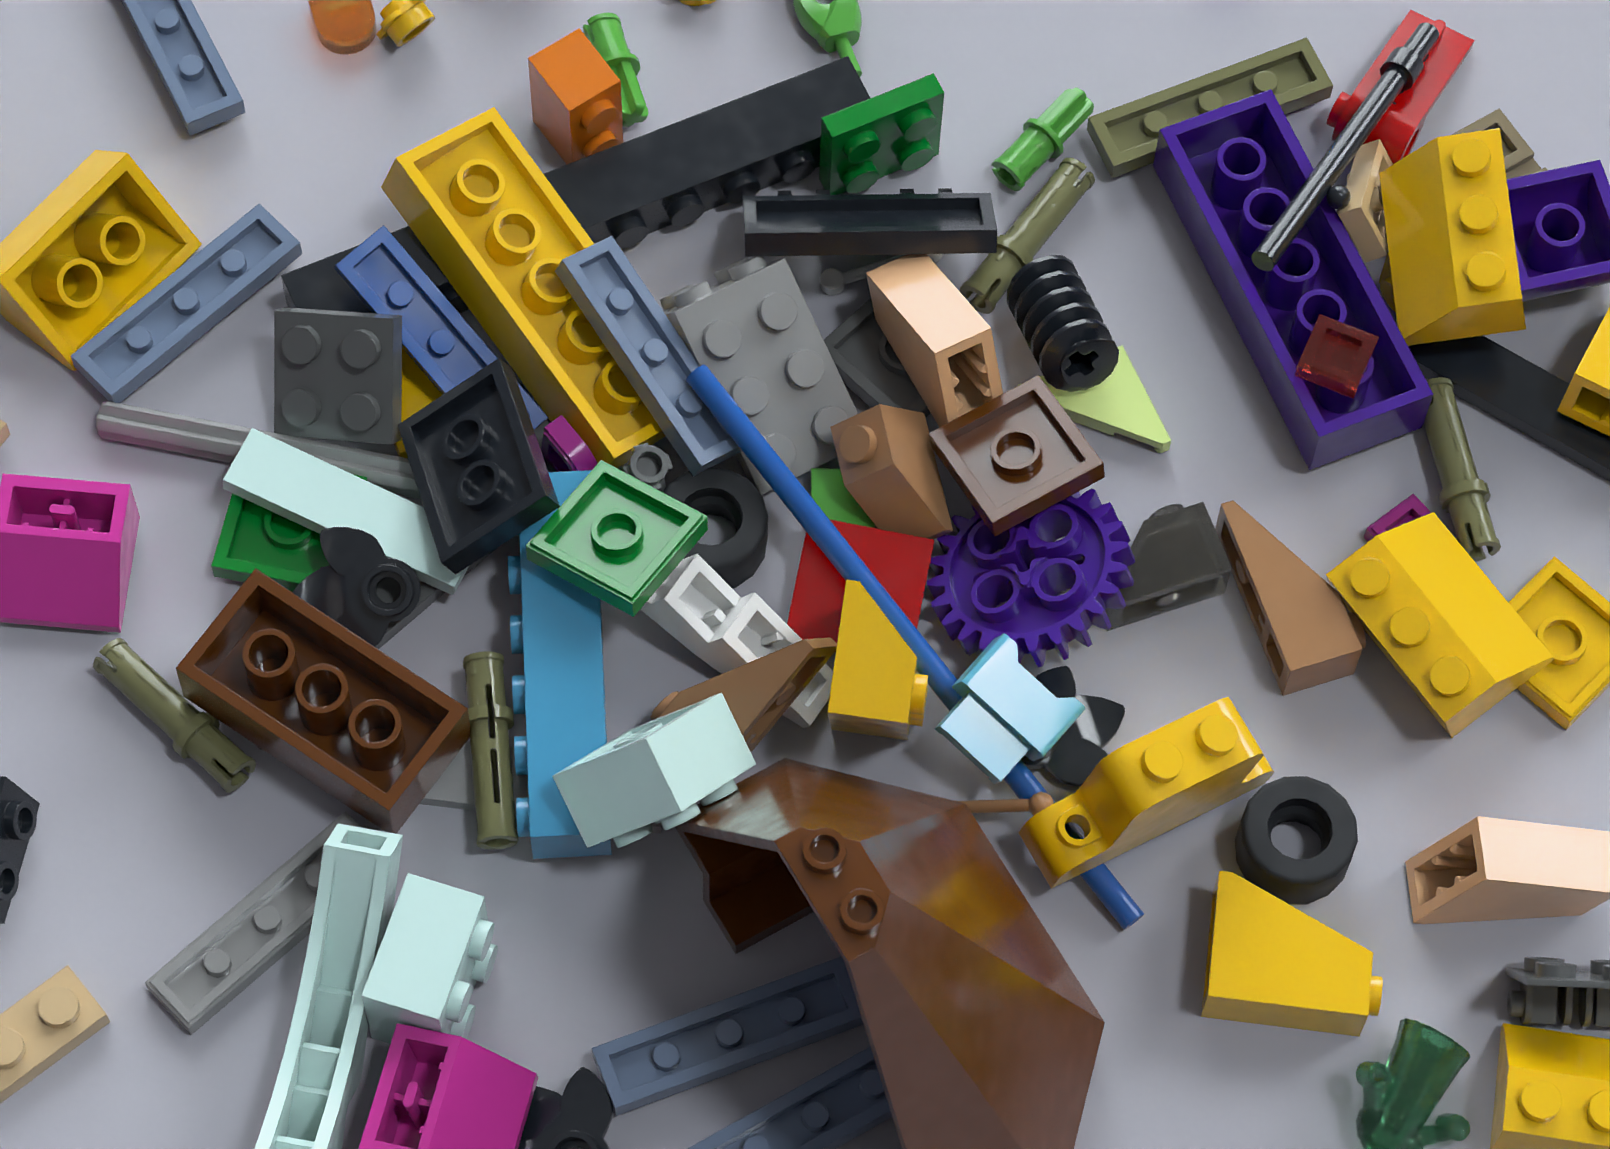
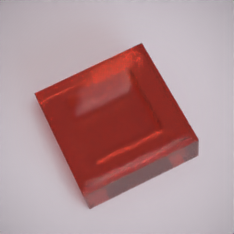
M1319 314L1297 365L1295 376L1354 398L1379 337Z

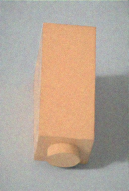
M906 254L866 272L875 319L939 427L1003 394L991 327L927 254Z
M1477 816L1405 861L1413 923L1417 924L1579 916L1610 899L1609 831Z

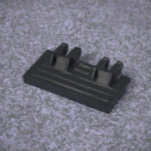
M938 188V194H915L914 189H900V194L830 195V190H816V195H792L791 190H781L777 192V196H743L745 257L997 253V226L991 193H953L952 188Z

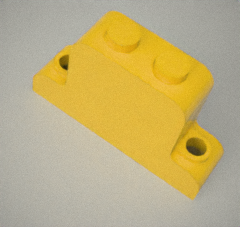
M1225 697L1114 750L1095 766L1076 792L1035 814L1023 825L1018 833L1052 889L1265 784L1274 774V771L1231 699ZM1071 822L1079 825L1084 832V838L1074 839L1069 836L1065 830V824Z

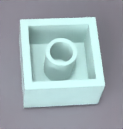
M721 692L624 732L552 777L587 848L612 838L617 848H620L650 834L653 831L651 823H661L664 830H668L694 818L701 813L696 802L700 800L701 805L705 806L733 793L738 789L734 778L756 765V762Z
M410 873L407 874L361 995L373 1039L391 1044L397 1023L461 1036L467 1039L476 1011V1006L469 1004V1000L476 981L482 983L488 981L498 950V945L491 943L495 924L488 921L484 896Z

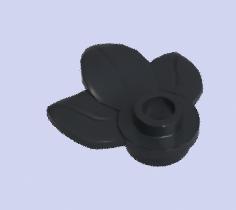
M349 527L324 529L320 532V542L329 565L321 567L307 576L292 593L376 647L382 641L390 622L406 618L417 607L421 596L419 578L407 563L398 559L387 558L380 543L373 535L363 530ZM385 578L397 580L401 587L399 598L392 603L383 602L377 595V586Z
M1061 666L1044 671L1035 678L1056 698L1075 697L1086 709L1044 757L1032 761L1024 755L1021 760L1028 769L1046 768L1062 783L1081 786L1095 766L1108 755L1102 748L1116 735L1124 718L1125 708L1117 702L1102 697L1076 695V684L1068 666Z
M581 1067L569 1080L563 1095L536 1086L518 1149H610L604 1137L613 1118V1107L605 1085L598 1076L589 1069Z

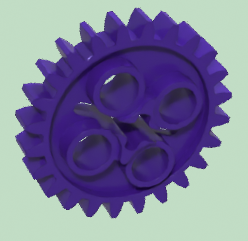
M1092 488L1082 495L1080 492H1077L997 536L992 534L972 505L975 515L971 519L957 515L951 518L958 531L956 536L943 535L937 538L945 555L931 557L930 566L936 575L927 580V586L935 599L931 602V605L949 638L952 641L958 639L965 653L969 656L978 650L982 653L994 638L1005 633L1017 643L1018 663H1021L1024 654H1031L1037 667H1043L1046 651L1055 649L1058 655L1063 660L1069 658L1068 642L1076 639L1081 644L1089 647L1092 645V641L1087 630L1092 625L1108 630L1112 627L1105 612L1106 608L1124 609L1126 603L1119 589L1127 588L1134 584L1128 566L1135 563V557L1128 544L1131 541L1123 522L1119 521L1112 504L1109 502L1102 505L1096 490ZM1069 590L1067 593L1059 595L1061 592ZM1006 602L1004 605L997 607L999 604Z

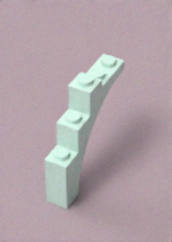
M337 824L324 844L314 914L297 1001L276 1084L255 1149H342L347 1106L361 1082L368 1031V1021L361 995L394 909L403 835Z

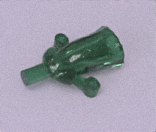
M1408 1018L1400 1020L1396 1040L1386 1064L1366 1061L1361 1063L1356 1070V1079L1363 1087L1364 1095L1363 1108H1360L1356 1117L1357 1137L1364 1149H1423L1424 1146L1444 1141L1464 1140L1470 1133V1125L1463 1116L1454 1113H1444L1436 1118L1435 1124L1425 1125L1458 1072L1471 1058L1469 1052L1453 1039L1429 1025Z

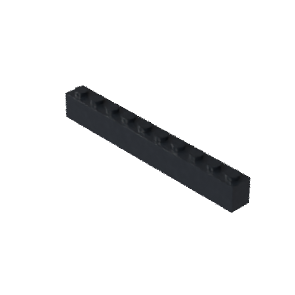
M846 56L544 173V176L594 244L613 236L620 248H628L641 242L649 233L670 225L684 226L697 220L704 212L723 204L743 203V196H755L760 190L782 181L791 183L806 178L815 168L820 167L822 117L870 99V96L850 58ZM407 226L391 232L394 238L458 313L467 311L469 309L411 228ZM359 245L282 274L281 279L288 308L372 313L334 269L337 263Z

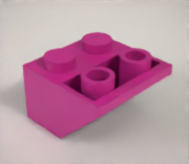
M2 474L0 485V622L121 633L140 520L130 484Z
M397 1023L358 1149H518L538 1081L537 1073L461 1036Z

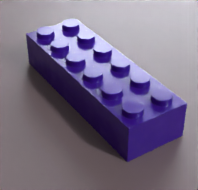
M1270 89L1160 129L1153 167L1309 470L1422 428L1433 392L1336 210L1327 203L1326 196L1271 271H1263L1252 262L1251 257L1256 248L1314 170L1273 91Z

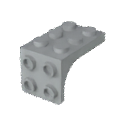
M754 256L750 259L744 258L716 271L714 275L718 284L712 287L709 286L707 281H704L697 285L691 284L660 299L664 309L663 312L693 354L699 366L705 364L795 477L837 457L830 427L857 415L858 412L785 258L767 263L763 256ZM743 452L736 454L747 479L750 480L761 495L772 490Z

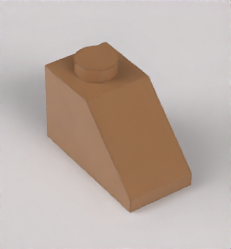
M878 404L830 427L844 486L878 529L933 540L953 531L924 413Z

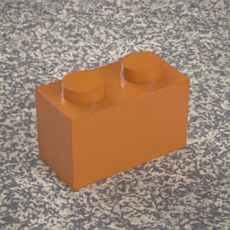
M580 28L528 58L533 122L566 165L623 143L621 80Z

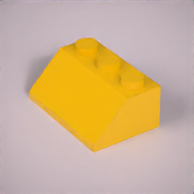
M1500 128L1436 137L1380 172L1397 326L1407 345L1526 330Z
M95 150L0 243V314L6 321L69 370L76 371L77 369L73 365L71 355L175 272L202 243L128 153Z
M1434 512L1376 535L1326 574L1330 585L1339 592L1344 606L1349 612L1356 614L1365 632L1451 738L1554 660L1550 652Z
M846 580L827 711L831 730L908 740L910 725L923 726L928 691V675L917 674V656L860 581Z
M1503 1023L1500 1032L1490 1149H1610V1039Z

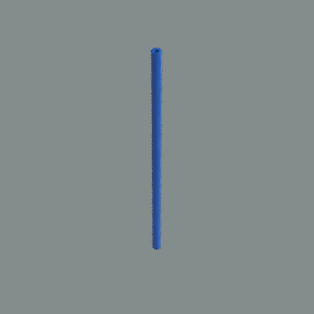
M705 364L696 368L686 378L687 383L844 580L860 581L917 656V671L919 674L928 675V685L950 711L962 698L952 688V685L957 681L956 677ZM1022 760L1004 778L1005 782L1019 799H1030V797L1038 792L1048 794ZM1071 822L1065 824V830L1069 836L1074 839H1083V836ZM1104 863L1080 874L1123 930L1132 926L1144 915L1143 911Z

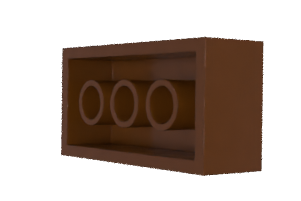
M256 568L176 667L182 693L186 699L389 833L397 834L470 738V722L467 707Z

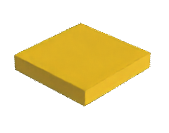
M1554 556L1508 603L1554 658L1552 662L1517 689L1562 728L1567 730L1610 686V602Z

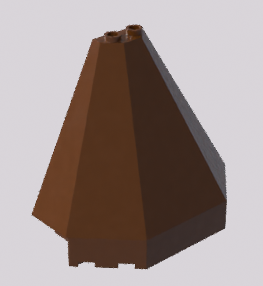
M784 758L737 783L738 789L726 797L702 806L701 803L697 804L701 813L675 826L703 873V901L735 954L815 912L845 961L902 1149H1074L1105 1022L965 803Z

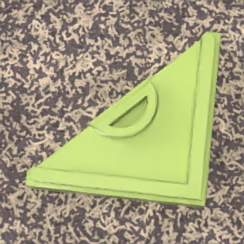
M1123 345L1118 346V363L1112 374L1101 384L1087 390L1074 392L1059 390L1047 383L1044 376H1040L1073 422L1114 436V433H1118L1154 447L1157 453H1163L1170 449L1171 439Z

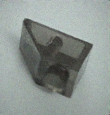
M1204 502L1185 508L1182 504H1171L1158 509L1147 520L1143 521L1131 546L1135 563L1128 566L1134 584L1133 586L1119 589L1126 603L1124 609L1106 608L1105 612L1112 625L1106 631L1225 594L1232 567Z

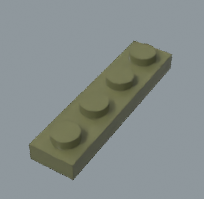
M1306 37L1088 117L1086 130L1111 178L1154 163L1159 130L1164 127L1270 89L1273 91L1284 114L1330 98L1333 83Z

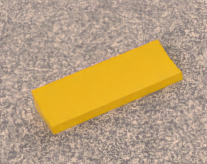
M495 107L396 157L381 186L382 190L549 420L552 422L562 415L586 443L597 464L602 460L616 468L630 460L633 455L631 450L634 446L645 443L653 445L664 438L666 435L555 272L562 259L593 245L594 242Z

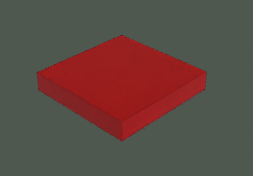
M829 519L913 625L918 628L935 540ZM807 532L804 538L787 625L802 640L831 637L837 643L846 581Z

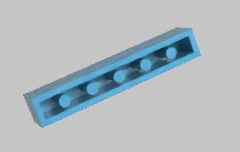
M592 470L548 472L560 506ZM555 510L519 533L520 556H508L510 595L522 594V615L510 616L512 654H524V675L512 676L514 715L526 714V736H514L516 776L528 775L529 797L516 798L518 837H530L533 859L612 855L611 839L587 848L552 777L554 774L607 743L601 599L527 560L526 544L556 512Z

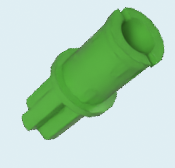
M614 13L596 14L587 20L588 25H583V33L621 80L623 127H630L634 123L646 120L649 113L636 77L640 71V62L628 49L620 18Z
M1077 87L1065 90L1038 119L1030 118L1023 124L1024 132L1000 157L991 163L993 173L1002 184L1013 191L1021 190L1025 183L1049 158L1056 159L1063 153V143L1093 113L1094 104L1086 96L1085 92Z

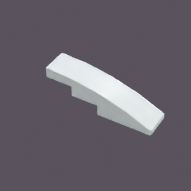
M698 554L683 559L640 609L692 653L721 674L802 640L755 592L740 597ZM826 663L783 714V716L802 728L808 727L813 723L829 700L833 670Z

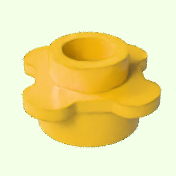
M392 0L380 12L384 20L380 23L382 28L376 33L378 38L381 40L390 36L394 43L400 47L418 36L435 19L434 14L425 4L426 0Z

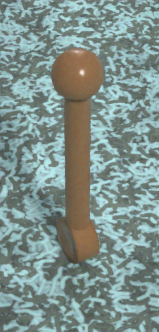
M1044 792L1035 793L1030 799L958 801L965 803L971 813L1031 812L1033 815L1054 804L1053 798Z

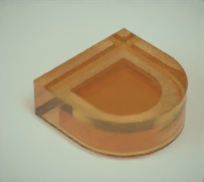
M371 0L308 1L317 36L322 45L328 50L337 54H354L367 48L375 38L377 26Z

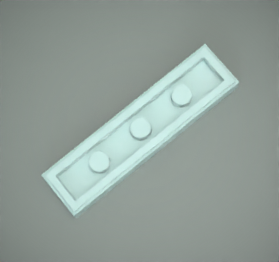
M254 428L250 430L223 478V489L319 534L322 530L332 527H349L363 530L373 535L380 543L387 558L398 559L407 563L416 572L420 581L454 596L468 569L467 567L455 575L441 563L424 507Z

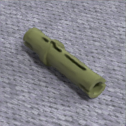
M1074 158L1063 159L1059 164V168L1005 235L997 236V253H988V256L968 281L964 282L960 287V293L966 299L973 292L977 293L969 302L976 311L989 314L995 309L997 302L1007 291L1012 278L1023 266L1033 261V257L1085 192L1094 185L1095 178L1091 171L1087 172L1081 180L1078 179L1079 175L1087 167L1084 163Z
M1443 377L1427 380L1433 392V397L1424 421V427L1443 489L1439 493L1438 498L1442 510H1445L1451 516L1458 542L1474 561L1486 559L1482 546L1487 547L1488 553L1491 556L1495 555L1501 548L1487 507L1491 494L1488 484L1484 483V480L1479 479L1454 396L1452 381Z
M116 638L99 651L109 661L105 662L101 657H95L93 662L94 670L102 674L173 740L172 747L183 759H186V757L194 759L226 792L230 793L237 790L249 779L241 769L244 768L248 773H253L256 761L251 756H247L219 730L220 723L218 719L207 712L198 711L134 652L124 639Z
M476 652L463 658L470 722L472 781L478 834L476 842L477 846L482 849H505L516 845L519 841L518 833L516 832L513 776L508 730L514 726L513 709L506 706L503 672L504 656L497 652Z

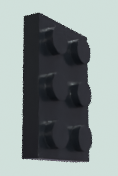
M500 358L398 424L440 561L455 575L560 507L514 371Z

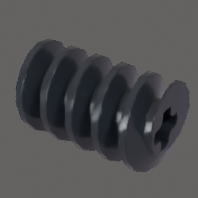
M1047 255L1036 258L1023 266L1012 278L1007 289V305L1046 382L1056 389L1069 392L1087 390L1101 384L1112 374L1117 365L1119 349L1115 341L1112 340L1106 324L1103 323V319L1095 307L1089 292L1086 291V287L1078 275L1072 260L1063 255Z

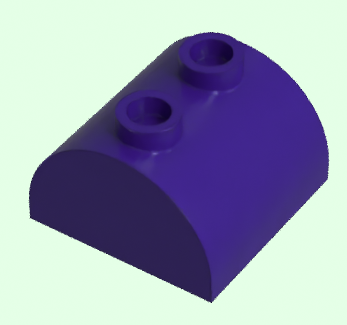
M1601 160L1507 179L1523 302L1610 283V185Z

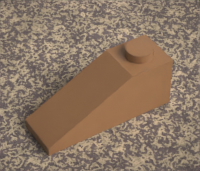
M1234 500L1222 503L1215 526V533L1282 696L1353 675L1362 649L1366 647L1365 633L1360 619L1354 612L1347 613L1338 591Z
M831 637L804 639L685 690L675 691L666 696L655 707L650 719L655 720L722 692L750 752H752L837 649V643Z

